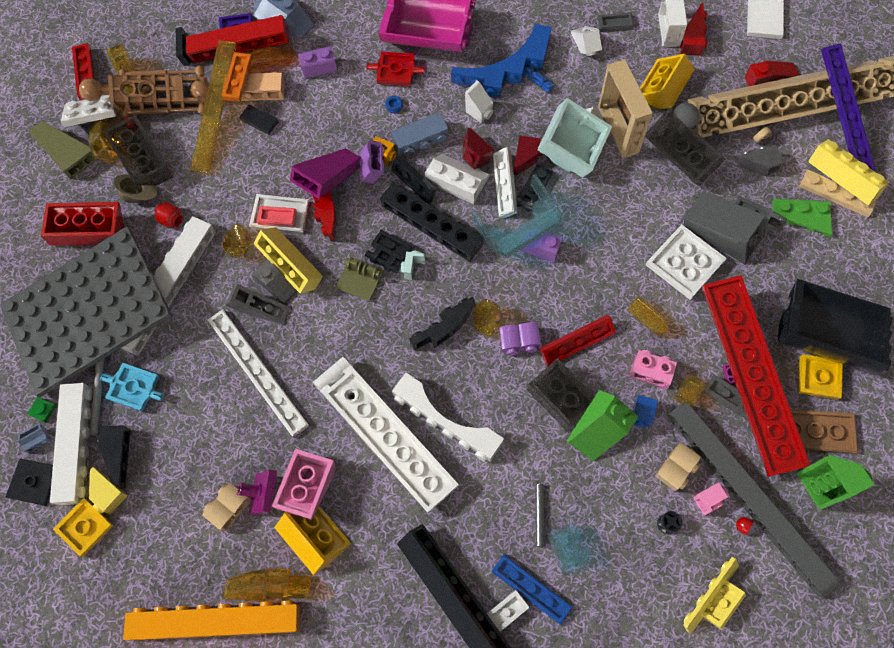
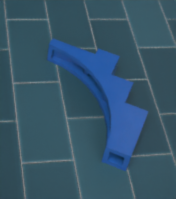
M535 24L525 44L516 53L498 63L480 68L453 67L451 83L459 86H472L476 81H479L489 97L500 98L504 81L512 84H521L525 67H532L534 70L543 69L552 27Z

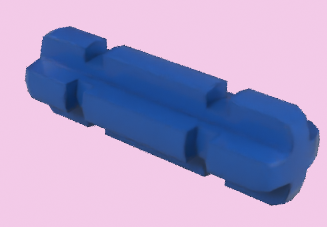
M531 66L525 69L524 75L528 78L530 77V80L540 88L543 87L542 89L547 93L552 90L554 85L550 81L547 82V79L540 73L535 72Z

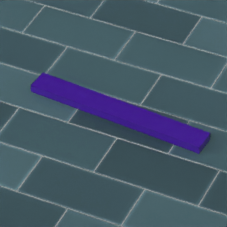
M839 43L821 49L848 151L853 157L867 164L870 169L876 172L842 45Z

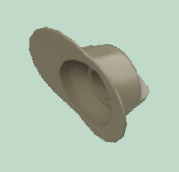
M119 175L114 179V186L118 190L120 199L127 203L151 200L157 195V189L153 185L132 175Z

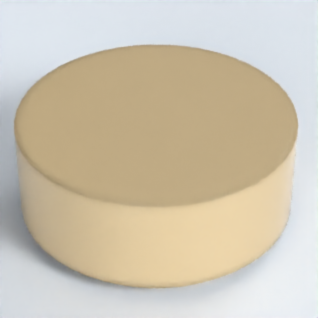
M767 126L760 130L753 139L756 143H760L770 136L772 131Z

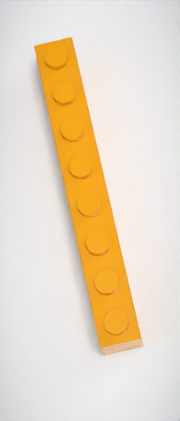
M294 600L281 601V605H273V602L269 601L260 602V606H252V603H239V607L232 608L231 604H218V608L210 609V605H197V609L189 610V606H176V609L168 611V607H155L154 611L147 612V608H133V612L125 613L123 640L300 632V605L294 604Z

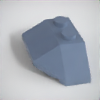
M293 0L255 1L254 18L260 20L283 15L289 27V36L298 35V37H304L314 27V24L301 6Z

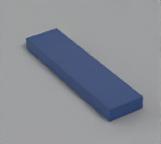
M504 554L491 571L559 625L562 624L573 608Z

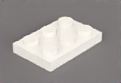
M102 95L97 101H87L85 99L78 102L70 101L64 105L61 123L63 127L115 117L117 109L110 104L109 95Z

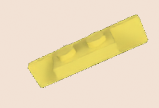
M732 557L722 565L721 573L717 578L715 577L711 580L707 593L699 597L694 611L686 615L684 627L688 633L691 634L702 618H705L722 630L745 598V592L729 582L739 568L736 558Z

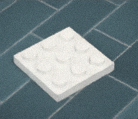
M681 224L646 262V266L691 300L727 258Z

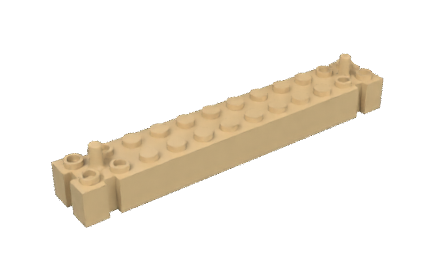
M894 56L878 59V62L871 60L847 66L857 104L881 100L883 96L894 97ZM826 70L708 95L709 99L704 97L688 99V103L696 106L701 114L700 123L694 129H690V135L698 139L712 136V131L723 134L837 109Z

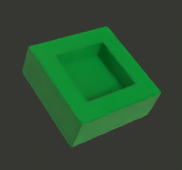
M37 397L27 414L47 423L56 405Z

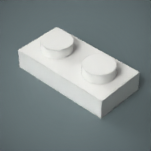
M515 590L487 614L501 632L524 613L529 606Z

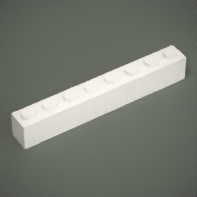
M193 216L185 224L181 235L176 238L172 249L165 255V260L161 266L155 271L154 278L168 307L216 233L211 224ZM156 327L121 349L139 356Z

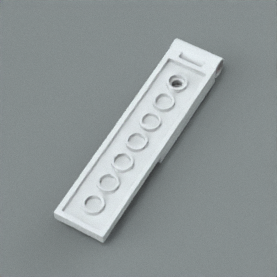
M344 357L313 381L316 388L427 513H430L459 486ZM354 395L355 398L350 400L349 397Z

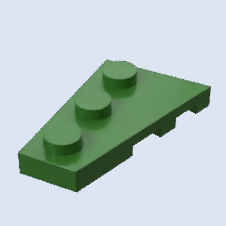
M776 198L772 200V210L774 213L787 218L786 223L803 226L809 231H817L827 237L832 236L829 201Z

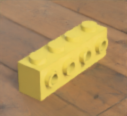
M829 139L818 145L809 160L810 164L867 205L878 199L889 184V181L884 179L881 174L874 172L867 164L860 162L851 153L846 152L837 143Z
M277 227L260 230L253 244L300 294L315 290L323 277L320 272Z

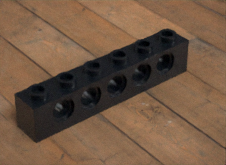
M393 182L380 197L382 207L468 262L472 261L483 246V238L479 233L472 232L463 223L454 221L449 214L440 212L433 204H427L417 194L408 192L403 185H397ZM431 219L436 220L435 222H429ZM447 228L451 229V231L445 232L443 230ZM465 238L466 241L461 242L458 239Z

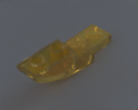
M264 569L246 572L226 579L222 599L266 602L267 596L309 599L311 577L290 575L291 569Z

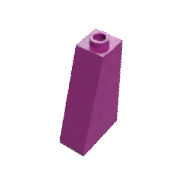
M345 148L295 164L291 169L290 181L320 199L357 171L360 157Z

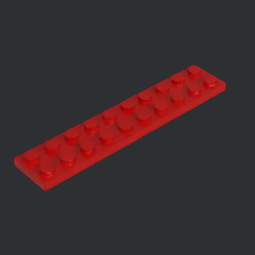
M742 275L703 285L702 289L767 476L771 477L810 466Z

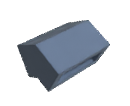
M41 423L18 435V443L22 446L23 451L29 454L52 441L48 431Z

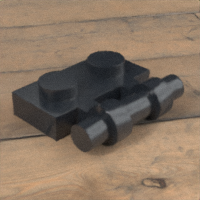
M380 230L371 243L375 251L367 250L365 257L369 258L370 262L383 266L388 272L392 271L397 274L400 267L394 263L396 260L401 263L402 261L404 262L406 252H411L412 246ZM384 253L390 257L386 260L380 256Z

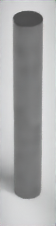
M538 483L535 484L536 547H544L543 484Z

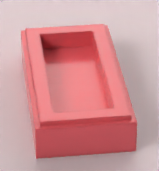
M260 206L257 223L258 225L294 227L297 210L296 208Z

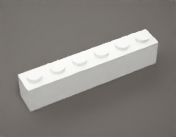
M84 383L60 384L50 503L58 506L78 504L86 496L84 478L87 477V467L85 463L89 455L87 439L90 437V429L88 423L92 415L90 400L93 398V392Z

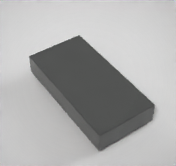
M631 12L598 15L597 18L600 32L632 30L634 28Z

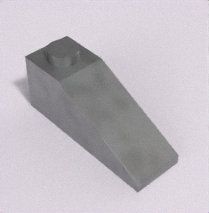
M239 284L232 288L225 304L244 314L283 325L290 308Z

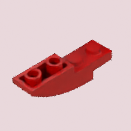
M329 191L320 199L312 195L316 203L313 205L316 211L313 215L317 223H322L323 226L320 228L324 237L328 236L332 242L335 239L337 221L335 206Z

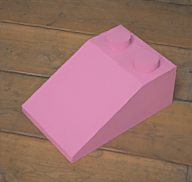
M295 449L272 507L312 520L335 473L336 465L334 460Z

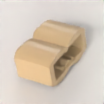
M680 442L663 463L655 477L674 491L679 488L683 490L689 482L687 477L690 472L694 474L701 464L698 461L701 456Z
M231 483L220 488L218 497L205 506V512L202 515L224 533L251 502V499L247 496H238L237 490L239 489Z

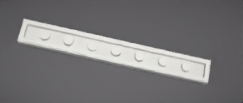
M222 309L209 318L208 322L291 436L294 438L308 428V423L226 312Z

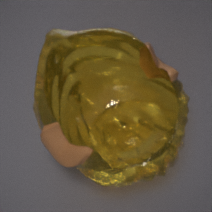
M237 223L224 235V242L221 245L227 255L234 258L241 257L249 251L252 242L250 232Z
M487 299L481 300L476 305L472 313V317L475 319L473 324L480 333L490 338L502 325L503 314L501 309L495 302Z

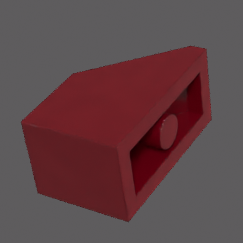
M470 127L467 129L463 139L462 159L475 170L489 163L494 149Z
M519 135L513 175H519L536 164L538 156L542 157V153L537 150L541 138Z

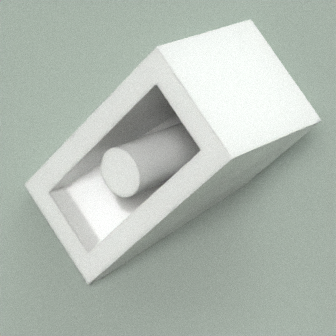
M585 26L571 31L580 53L592 56L597 54V51L602 50L599 29Z
M476 81L465 92L466 113L482 123L485 119L488 120L492 116L493 102L481 83Z

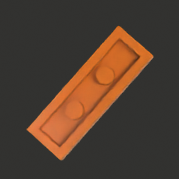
M234 52L222 93L223 100L241 102L252 62L251 54Z

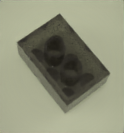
M558 358L528 384L527 389L567 433L576 427L595 397Z

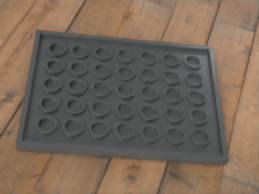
M128 226L0 304L30 384L37 397L44 396L60 386V384L67 382L172 317L134 234Z

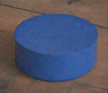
M398 96L387 98L385 102L386 110L393 114L400 112L403 108L402 99Z

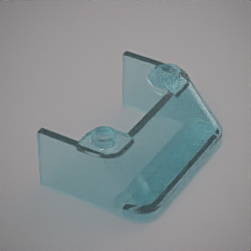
M536 174L532 176L530 184L540 198L532 206V214L535 218L510 234L504 236L498 229L488 231L476 211L472 213V222L487 245L500 257H511L559 227L563 221L561 210Z

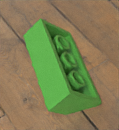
M828 455L797 472L798 477L819 510L853 497L875 485L871 474L861 464L833 455Z

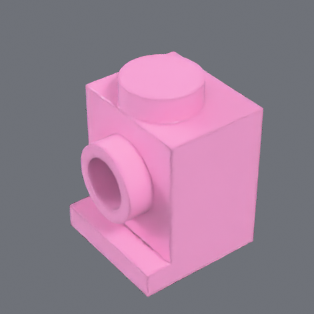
M718 482L693 498L703 514L707 515L724 505L722 500L729 497V493Z

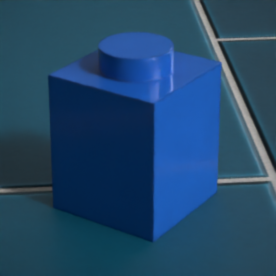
M641 395L636 397L632 410L639 416L634 424L636 427L646 428L652 425L658 400Z

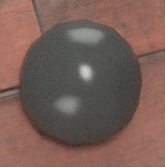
M682 103L672 111L690 129H694L701 121V114L698 108L691 103Z

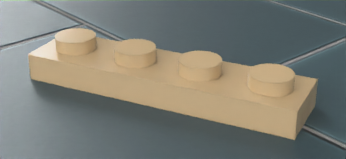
M808 169L798 186L866 217L871 215L877 202L875 200L867 205L837 182Z

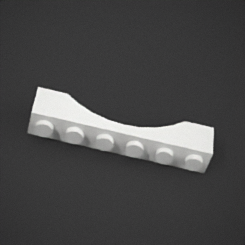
M408 373L403 375L392 390L395 397L394 400L401 406L406 404L414 415L425 417L426 422L430 426L441 428L443 430L442 433L446 437L457 439L459 441L458 444L466 450L470 448L476 452L475 456L483 462L486 460L491 462L504 443V438L488 427H465L443 417L429 402L422 383Z

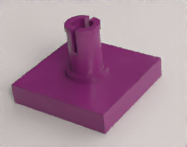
M269 469L257 473L254 485L243 482L238 484L240 489L237 490L238 496L252 497L249 515L258 516L271 512L277 471Z

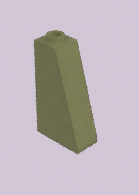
M41 121L28 131L70 180L99 159L89 146L44 121Z

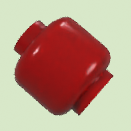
M163 202L155 208V219L167 228L178 227L183 221L182 210L170 202Z

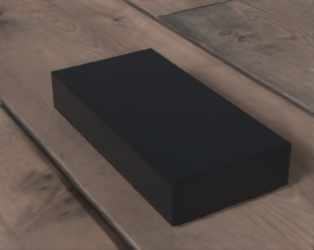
M248 105L239 117L242 122L268 135L278 124L277 118L251 105Z

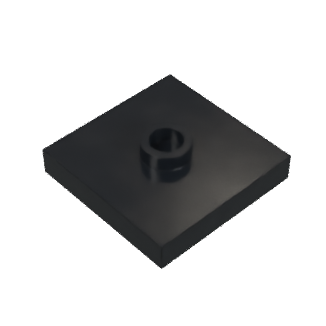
M20 458L5 497L46 506L51 494L53 465Z

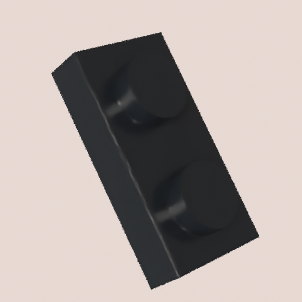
M182 27L176 28V57L183 66L190 65V58L186 54V37L190 35Z

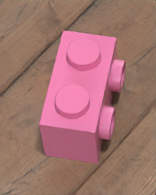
M638 350L629 377L668 389L671 385L677 362L672 361L671 358L666 356L659 357L653 355L648 350Z

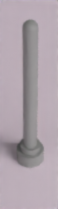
M105 358L96 363L90 434L92 436H96L99 431L103 384L100 378L104 372Z

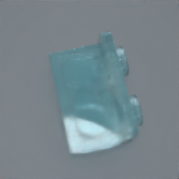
M569 524L567 527L547 533L561 574L588 565L587 560H589L586 549L581 548L579 542L581 535L577 527L574 528L573 524Z

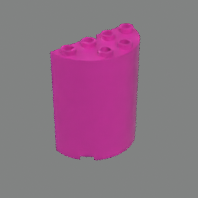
M387 0V9L383 14L379 38L382 42L463 53L464 49L469 46L470 37L468 35L472 33L473 23L470 22H472V9L475 8L476 0Z

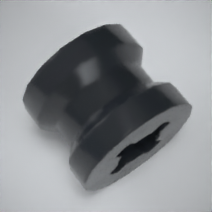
M668 511L657 520L658 529L667 535L680 530L683 523L682 517L675 511Z

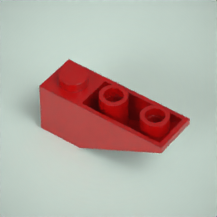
M701 3L687 24L680 45V54L701 56L703 49L707 48V39L705 38L707 32V24H705L707 11L704 10V3Z

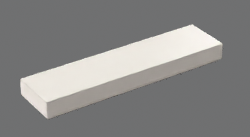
M508 147L493 153L498 213L502 219L517 213L511 149Z

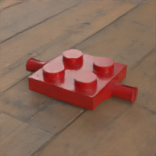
M381 51L378 62H367L366 66L367 70H377V84L411 87L414 73L425 74V67L415 66V54Z

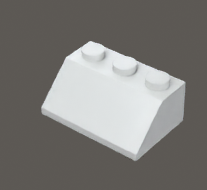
M444 154L433 158L425 172V178L436 188L472 204L475 203L490 177V174L478 169L474 170L471 166Z

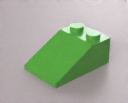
M599 390L570 434L567 442L587 458L594 461L627 435L639 416L616 396Z

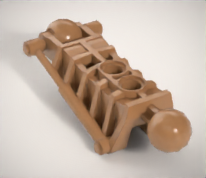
M202 66L195 67V70L181 71L154 70L128 72L125 69H121L119 75H108L109 85H101L97 80L90 78L83 80L79 85V93L87 101H97L102 95H109L110 104L122 112V117L124 118L131 117V115L170 114V112L198 111L201 115H205L207 113V105L205 103L209 102L208 99L212 95V86L207 82V77H203L205 74L204 67ZM196 74L197 77H187L182 75ZM183 83H192L190 85V93L193 98H183ZM156 85H166V87H156ZM131 86L133 91L130 94L124 93V88ZM145 86H149L152 88V91L149 94H144L142 92V89ZM166 91V98H156V92ZM184 104H199V105H198V107H185ZM171 105H181V107L171 108Z

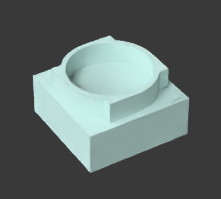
M566 98L557 107L537 150L548 156L556 165L564 170L572 171L583 178L593 171L612 126Z

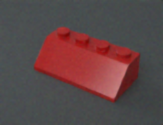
M46 203L41 237L50 246L97 245L124 228L120 203Z

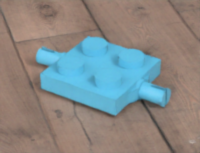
M122 363L119 371L114 376L103 373L100 378L101 381L110 383V389L105 397L107 400L141 412L144 411L150 398L159 401L163 400L161 397L164 398V393L154 391L159 379L157 374Z

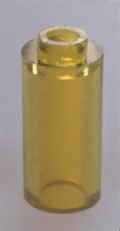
M640 296L627 309L630 314L656 336L659 333L663 335L670 328L668 326L670 321Z

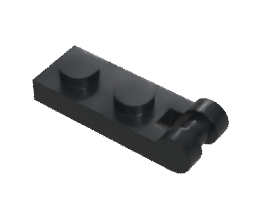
M537 164L516 198L517 206H522L526 211L531 212L553 175V171Z

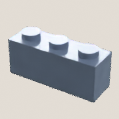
M440 112L391 131L392 141L395 143V147L401 157L410 156L417 150L427 149L430 145L437 142L442 143L449 138L448 127Z

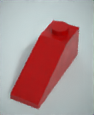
M763 61L750 65L744 78L748 86L800 75L794 63Z

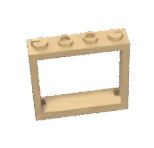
M625 59L614 61V63L607 65L598 109L604 121L612 126L610 133L622 157L626 158L640 153L652 111ZM619 93L631 114L628 125L617 105Z

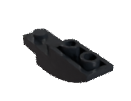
M473 297L469 299L464 298L458 302V305L452 308H445L439 314V323L434 322L428 329L422 332H415L409 338L412 349L415 351L430 342L436 348L452 337L471 315L475 307V299Z

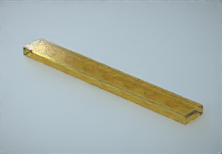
M218 40L190 169L192 173L206 175L210 173L225 103L222 93L233 54L236 52L237 45L235 42Z

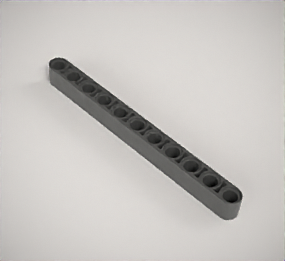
M683 402L668 413V418L701 456L813 592L820 598H823L837 587L839 581L691 406Z

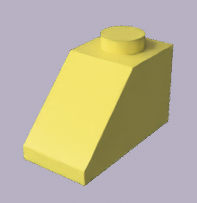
M92 467L89 485V499L94 503L92 507L101 514L103 512L112 514L128 495L122 489L115 486L113 481L102 471Z

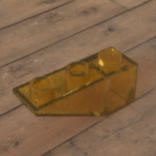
M123 44L106 49L117 75H119L121 69H125L128 72L136 71ZM131 86L124 88L126 94H130L133 91Z
M105 119L94 121L90 125L89 148L95 159L113 164L123 151Z

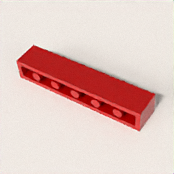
M283 15L194 34L186 37V54L193 63L230 56L234 52L243 53L290 42L289 27Z

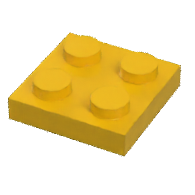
M802 354L799 362L798 394L835 400L841 399L843 363L825 357Z
M83 498L53 528L80 557H84L114 526L103 514L96 511L92 507L93 504L86 498Z

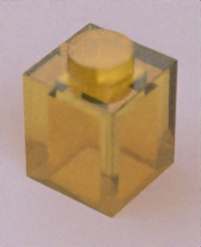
M687 374L673 400L680 404L686 402L692 408L705 384L698 377Z

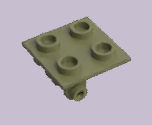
M350 256V258H346L344 261L346 267L335 289L370 301L384 269Z

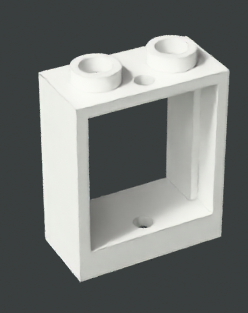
M662 0L658 13L663 47H680L687 27L684 0Z

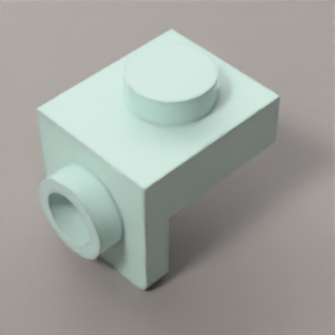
M420 251L406 252L405 262L402 261L401 273H404V279L412 280L414 263L425 264L426 258L424 253Z

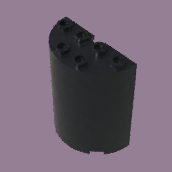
M797 279L787 298L790 299L789 305L782 312L778 328L779 342L874 374L888 371L891 365L889 354L892 346L889 345L892 336L890 325L893 320L891 308L804 280Z

